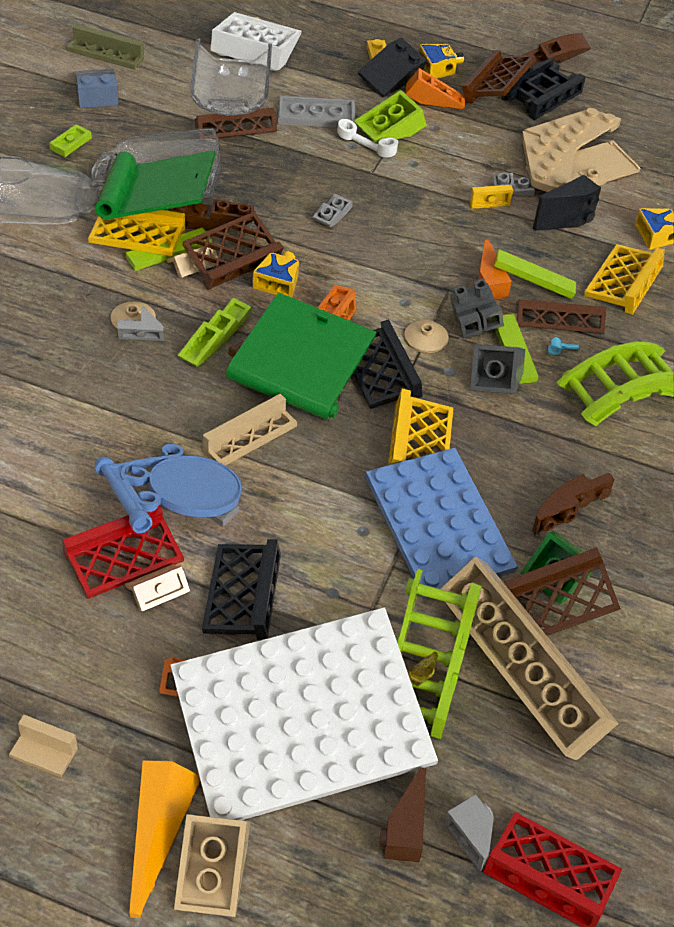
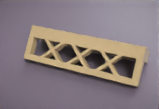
M278 394L203 434V451L210 459L226 466L297 427V421L286 411V398ZM281 417L287 422L284 425L273 424L275 420ZM259 429L269 430L264 436L254 435L255 431ZM239 440H248L249 444L245 446L235 445V442ZM224 450L230 451V454L221 459L216 452Z

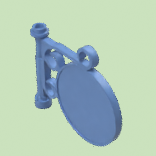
M175 444L164 445L159 457L138 459L114 464L111 458L100 457L96 460L94 466L96 473L100 476H105L111 489L129 515V524L136 533H144L151 528L152 519L147 512L155 511L160 504L173 512L192 517H214L225 514L234 509L240 501L242 492L241 481L230 468L220 462L199 456H183V448ZM153 467L151 472H148L144 468ZM131 471L132 476L126 475V473ZM149 483V491L139 492V495H137L132 487L144 486Z

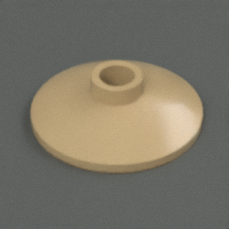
M126 302L118 305L112 311L111 323L117 330L118 320L134 319L141 321L142 306L155 318L156 315L154 310L145 303Z
M420 320L407 326L404 338L406 343L416 351L435 353L446 347L449 335L442 325L429 320Z

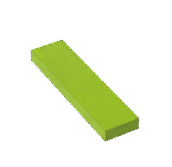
M200 228L181 234L173 256L132 250L125 252L126 259L135 271L167 261L171 257L186 253L182 246L183 241L206 231ZM167 242L159 245L160 247H170ZM198 244L191 245L193 250L204 247Z
M498 249L494 262L496 268L569 299H572L576 294L575 281Z
M503 315L504 326L495 329L501 346L525 349L524 371L519 384L537 382L539 376L515 315ZM495 317L492 318V323L497 320Z

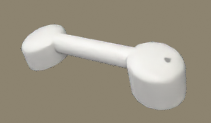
M348 119L339 120L337 133L341 138L353 140L376 151L380 157L388 158L397 153V139L383 138L379 143H375L357 134V126L353 121Z

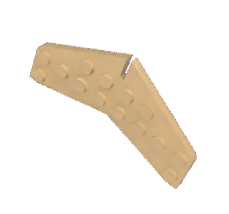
M588 108L587 110L524 129V132H522V143L531 185L537 189L549 192L570 182L575 153L581 146L603 133H611L616 130L620 125L621 118L615 117V115L599 112L594 108Z

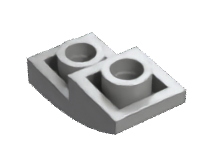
M513 172L493 174L494 186L512 185V195L535 196V188L531 185L529 177L514 179Z
M334 194L327 204L323 203L314 214L313 220L332 227L353 207L352 201Z

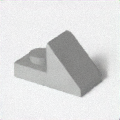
M142 306L141 321L125 319L124 321L118 320L117 322L119 339L164 341L163 325L144 306Z

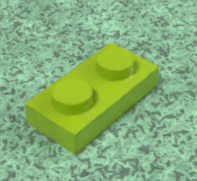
M76 124L49 143L50 150L66 157L92 139L91 131Z

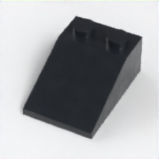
M401 37L382 49L358 71V75L380 96L385 97L405 86L419 68L424 70L427 60Z
M582 175L539 196L533 229L539 231L574 228L591 222L595 217L601 187L587 176Z

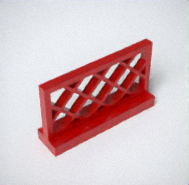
M160 505L155 511L147 513L152 519L150 529L158 526L161 527L163 531L161 540L148 536L149 530L144 532V534L134 532L129 524V515L62 540L64 556L66 560H69L87 599L125 585V583L171 564L176 565L184 561V556L163 518V511ZM133 536L141 539L138 548L124 545L126 538ZM145 541L158 545L154 555L141 550ZM105 546L117 548L113 558L100 554L101 549ZM162 547L173 550L175 554L174 557L169 559L159 557L158 555ZM121 550L135 554L131 564L117 560ZM82 555L93 557L89 567L78 564L75 558ZM138 556L152 560L150 566L144 569L134 565ZM97 559L110 563L106 573L93 569ZM114 565L128 569L126 575L120 578L110 574ZM93 575L102 578L101 585L90 589L87 584L89 576Z
M515 812L497 845L490 853L483 873L581 927H596L621 874L622 868ZM518 824L527 829L530 836L517 837L514 826ZM540 841H550L555 845L556 850L544 852ZM533 843L537 853L525 855L521 845ZM514 846L519 857H512L501 850L505 847ZM567 856H578L584 865L572 867ZM560 857L565 868L553 870L548 859ZM541 860L545 872H539L530 867L529 862ZM602 869L613 876L611 880L599 882L594 870ZM587 872L592 883L580 885L576 874ZM568 875L573 886L567 887L557 881L556 877ZM596 890L600 904L587 898L584 892Z

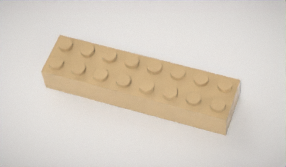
M475 556L441 590L462 595V593L468 594L471 583L482 586L470 635L566 757L578 760L619 723L488 563ZM445 602L461 621L463 610L459 609L458 605Z

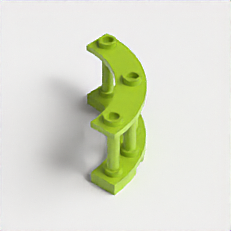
M631 342L618 346L613 345L586 359L572 370H567L562 375V378L557 381V384L570 392L573 389L587 406L581 415L586 421L595 426L621 409L620 404L631 399L635 402L650 397L653 392L674 397V372L660 357L666 350L660 345L651 342ZM628 362H640L649 372V375L638 376ZM617 364L630 381L621 386L615 385L603 369ZM593 374L598 377L609 391L597 401H594L580 384Z
M417 569L415 578H409L405 594L410 596L400 636L395 635L401 655L402 652L444 663L445 667H449L445 682L440 680L438 683L409 675L412 687L436 693V697L440 698L438 708L432 707V709L420 707L424 720H428V724L433 725L430 736L441 739L482 586L471 583L468 594L452 593L420 584L423 570ZM417 594L458 605L459 609L463 610L461 621L456 620L452 622L413 611ZM410 622L452 633V636L457 637L453 651L443 652L407 642L406 638Z

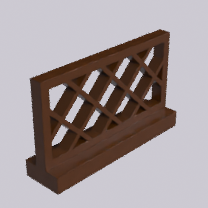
M493 51L462 85L466 103H473L478 97L505 96L536 61L535 55L502 56L501 51Z
M255 211L182 243L187 254L205 279L203 284L207 290L255 270L270 253L281 255L284 248L280 241H274ZM253 220L257 226L256 230L244 227L245 222ZM232 228L240 231L239 238L227 235V230ZM242 233L254 235L253 243L241 239ZM212 236L222 238L221 246L210 243L209 238ZM257 237L266 239L268 245L256 244ZM228 240L237 243L236 249L232 250L223 247L224 241ZM198 244L204 246L203 253L194 251L191 245ZM239 245L250 247L251 252L248 254L239 252ZM207 247L219 251L218 257L205 255ZM221 253L233 255V260L229 262L221 260ZM203 260L216 263L215 268L207 271L202 264Z
M597 547L503 582L516 599L523 598L528 600L525 607L528 613L533 603L545 608L540 619H534V621L540 628L544 627L542 630L547 636L621 609ZM600 569L602 578L598 586L586 581L590 572ZM568 580L578 582L573 595L561 590L564 582ZM583 585L595 590L589 602L577 597ZM548 589L553 591L548 604L536 599L541 590ZM601 592L609 595L613 604L599 607L594 603ZM558 594L570 599L564 611L553 607ZM575 601L587 606L583 615L576 617L569 614ZM550 610L562 615L558 624L553 626L544 623Z

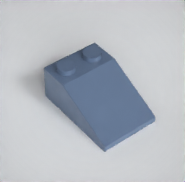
M113 69L75 71L80 108L119 105L117 81Z

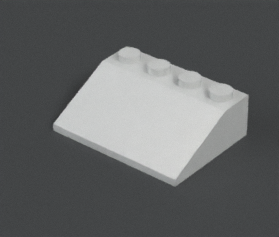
M234 12L212 30L211 51L216 52L220 56H230L237 61L244 60L251 62L252 65H262L268 67L269 70L276 71L286 64L301 35V30Z

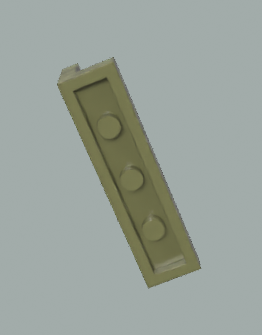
M79 24L73 26L74 39L67 45L68 52L134 70L144 59V42Z

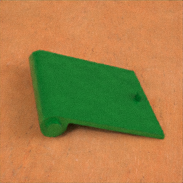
M215 150L137 164L134 156L129 152L118 153L95 205L96 214L103 219H113L201 203L216 156Z
M278 292L231 360L226 371V378L272 398L281 394L286 398V404L329 421L337 416L340 405H337L338 397L377 332Z

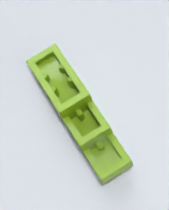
M232 298L223 311L219 309L208 323L205 321L178 354V357L195 367L201 365L240 328L253 312L251 306Z

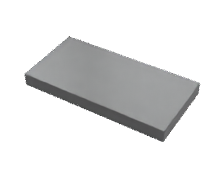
M279 96L278 124L338 128V122L341 119H348L353 122L355 120V100Z

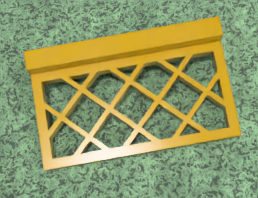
M159 210L113 219H103L98 216L88 237L89 243L173 256L181 234L185 233V213ZM117 227H119V229L121 230L115 233H112L110 231ZM140 231L142 234L133 237L131 233ZM104 232L107 234V236L104 237L97 236L98 234ZM158 234L162 236L161 238L156 240L152 238V236ZM125 235H126L127 238H128V239H126V240H124V241L117 239V238L123 237V236H125ZM144 239L149 241L146 244L139 243V241ZM166 242L170 245L169 248L159 246Z
M616 244L585 290L584 296L624 306L625 313L633 315L663 268L665 250L656 248L651 253ZM619 252L627 255L619 257L617 254ZM644 258L648 260L639 262L637 259ZM632 261L633 264L625 265L624 262ZM618 264L620 266L613 269L610 268L611 265ZM635 269H638V270L640 271V272L633 273V274H631V272H630L631 270H635ZM623 272L625 273V276L617 277L615 275ZM610 276L612 278L604 281L602 279L603 277ZM627 281H631V283H632V284L625 285V286H623V284H622L623 282H627ZM615 284L618 286L617 288L613 289L608 288V286ZM599 288H603L604 290L601 292L593 291ZM623 293L624 297L621 298L614 295Z
M402 388L395 405L388 465L406 461L410 457L413 459L420 457L418 454L423 451L427 455L433 454L434 451L431 447L435 445L442 451L450 449L453 407L410 397L411 391ZM412 406L420 407L424 412L417 414ZM439 412L447 414L445 419L440 420L434 413ZM428 416L434 424L428 426L422 419ZM417 422L422 429L416 432L410 424ZM439 428L445 435L439 438L432 430ZM427 434L433 441L426 444L420 436ZM414 439L420 447L413 449L408 442Z

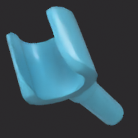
M555 337L551 340V345L548 346V352L551 355H558L561 353V349L579 350V345L562 343L561 339Z

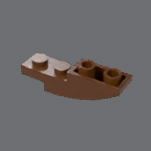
M575 33L539 44L537 49L523 55H535L536 61L529 67L531 69L549 58H553L554 62H564L590 50L591 47L582 33Z
M213 199L212 206L199 203L170 208L168 211L185 213V222H188V229L196 230L203 228L204 230H212L254 212V205ZM250 220V221H248V222H245V225H246V224H249V223H252L253 220Z
M610 473L592 480H588L582 474L566 482L555 490L543 503L536 515L532 532L534 535L543 531L547 532L557 525L573 521L577 516L578 508H583L598 499L603 500L607 498L611 493L615 479Z

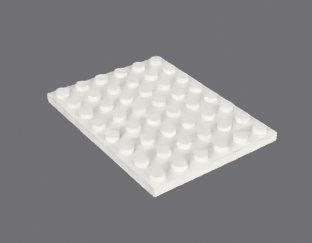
M385 607L171 664L210 817L245 820L420 769V767L425 768L436 765L438 762Z

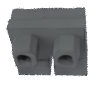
M483 278L476 280L474 287L466 289L463 285L454 287V293L450 294V299L463 339L482 333L481 324L485 332L504 326L502 310L495 302L493 293ZM490 317H495L497 319L493 323H487L486 319ZM465 325H476L475 328L472 330L465 329Z

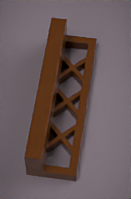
M274 107L199 115L194 120L195 127L199 131L200 140L277 132ZM271 120L272 127L264 128L258 122ZM252 122L254 126L251 130H245L240 126V123ZM233 124L235 128L232 132H226L221 128V125ZM213 126L216 128L213 134L204 135L203 127Z
M523 299L516 301L517 323L521 327L604 334L607 307ZM523 311H531L537 316L532 322H522ZM545 313H553L559 319L553 324H547L542 316ZM567 315H575L579 318L580 322L575 326H569L563 318ZM589 317L600 318L599 328H591L585 320ZM539 319L542 323H534V322H536V321ZM561 321L564 325H556V324ZM582 323H583L584 326H585V327H578V326H579L580 324H582Z

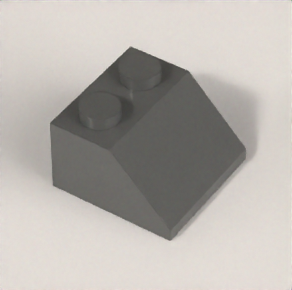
M474 344L470 390L516 394L524 371L525 349Z

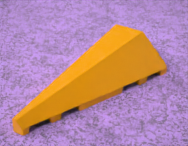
M143 760L129 911L130 918H141L149 894L154 889L158 874L166 862L181 828L183 818L191 806L197 787L201 783L198 774L173 761Z

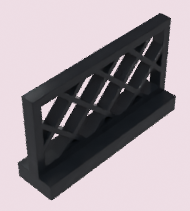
M389 319L380 322L381 328L373 330L377 332L375 337L379 336L380 342L378 345L370 344L368 349H372L374 352L371 356L364 354L361 360L367 361L365 367L357 366L353 372L370 409L398 399L401 390H392L395 383L403 385L406 390H410L412 397H423L422 382ZM379 352L388 354L386 360L376 357ZM372 363L382 366L379 372L369 369ZM387 367L396 370L394 376L384 374ZM365 375L375 377L373 383L363 381ZM380 379L390 381L387 388L377 385ZM373 391L384 393L380 398L374 400L371 398Z
M267 539L266 545L218 544L202 625L203 634L256 635L257 640L268 639L281 559L278 539ZM224 553H235L237 555L228 563L223 559ZM253 553H262V557L254 563L247 558ZM243 561L248 567L237 573L233 567ZM228 571L234 577L223 584L219 577ZM255 572L258 575V579L248 584L243 578ZM240 582L245 588L234 595L229 588ZM225 592L230 598L221 605H218L215 602V598ZM251 593L255 599L245 606L240 599ZM236 603L241 609L230 617L224 610ZM219 614L226 619L219 625H210L211 620ZM245 614L251 618L250 625H238L236 623Z

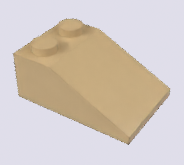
M186 814L174 910L236 917L251 821Z

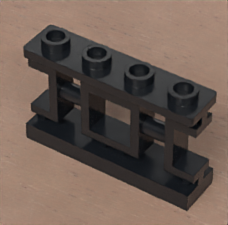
M549 58L526 71L505 96H501V99L504 101L508 100L509 102L514 99L520 100L525 104L524 111H530L529 118L535 121L581 94L586 77L582 74L577 76L572 74L567 77L559 72L560 65H554V59ZM538 85H542L543 87L546 88V90H542L541 88H539V87H537V86H538Z

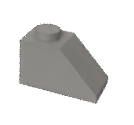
M475 794L447 812L444 826L480 872L484 870L489 857L494 817L488 804L481 802Z

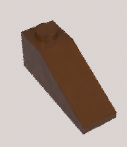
M420 767L388 817L386 829L381 828L379 847H384V859L420 862L423 850L426 768Z

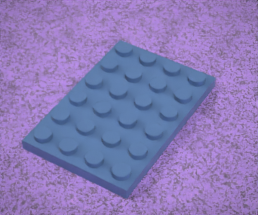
M456 448L366 471L365 479L413 579L417 569L423 570L420 584L441 589L475 556L488 563L498 577L516 572L518 566Z

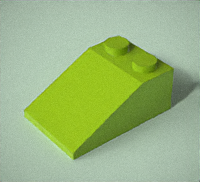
M402 90L354 120V123L375 143H379L383 138L400 139L410 137L427 126L423 109Z

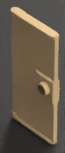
M612 140L577 151L574 157L570 181L585 175L597 185H603L608 181L639 173L640 167Z

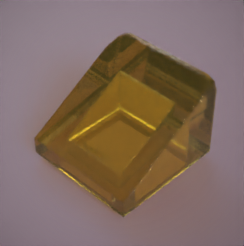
M434 651L407 671L411 683L419 686L434 675L438 658L437 652Z

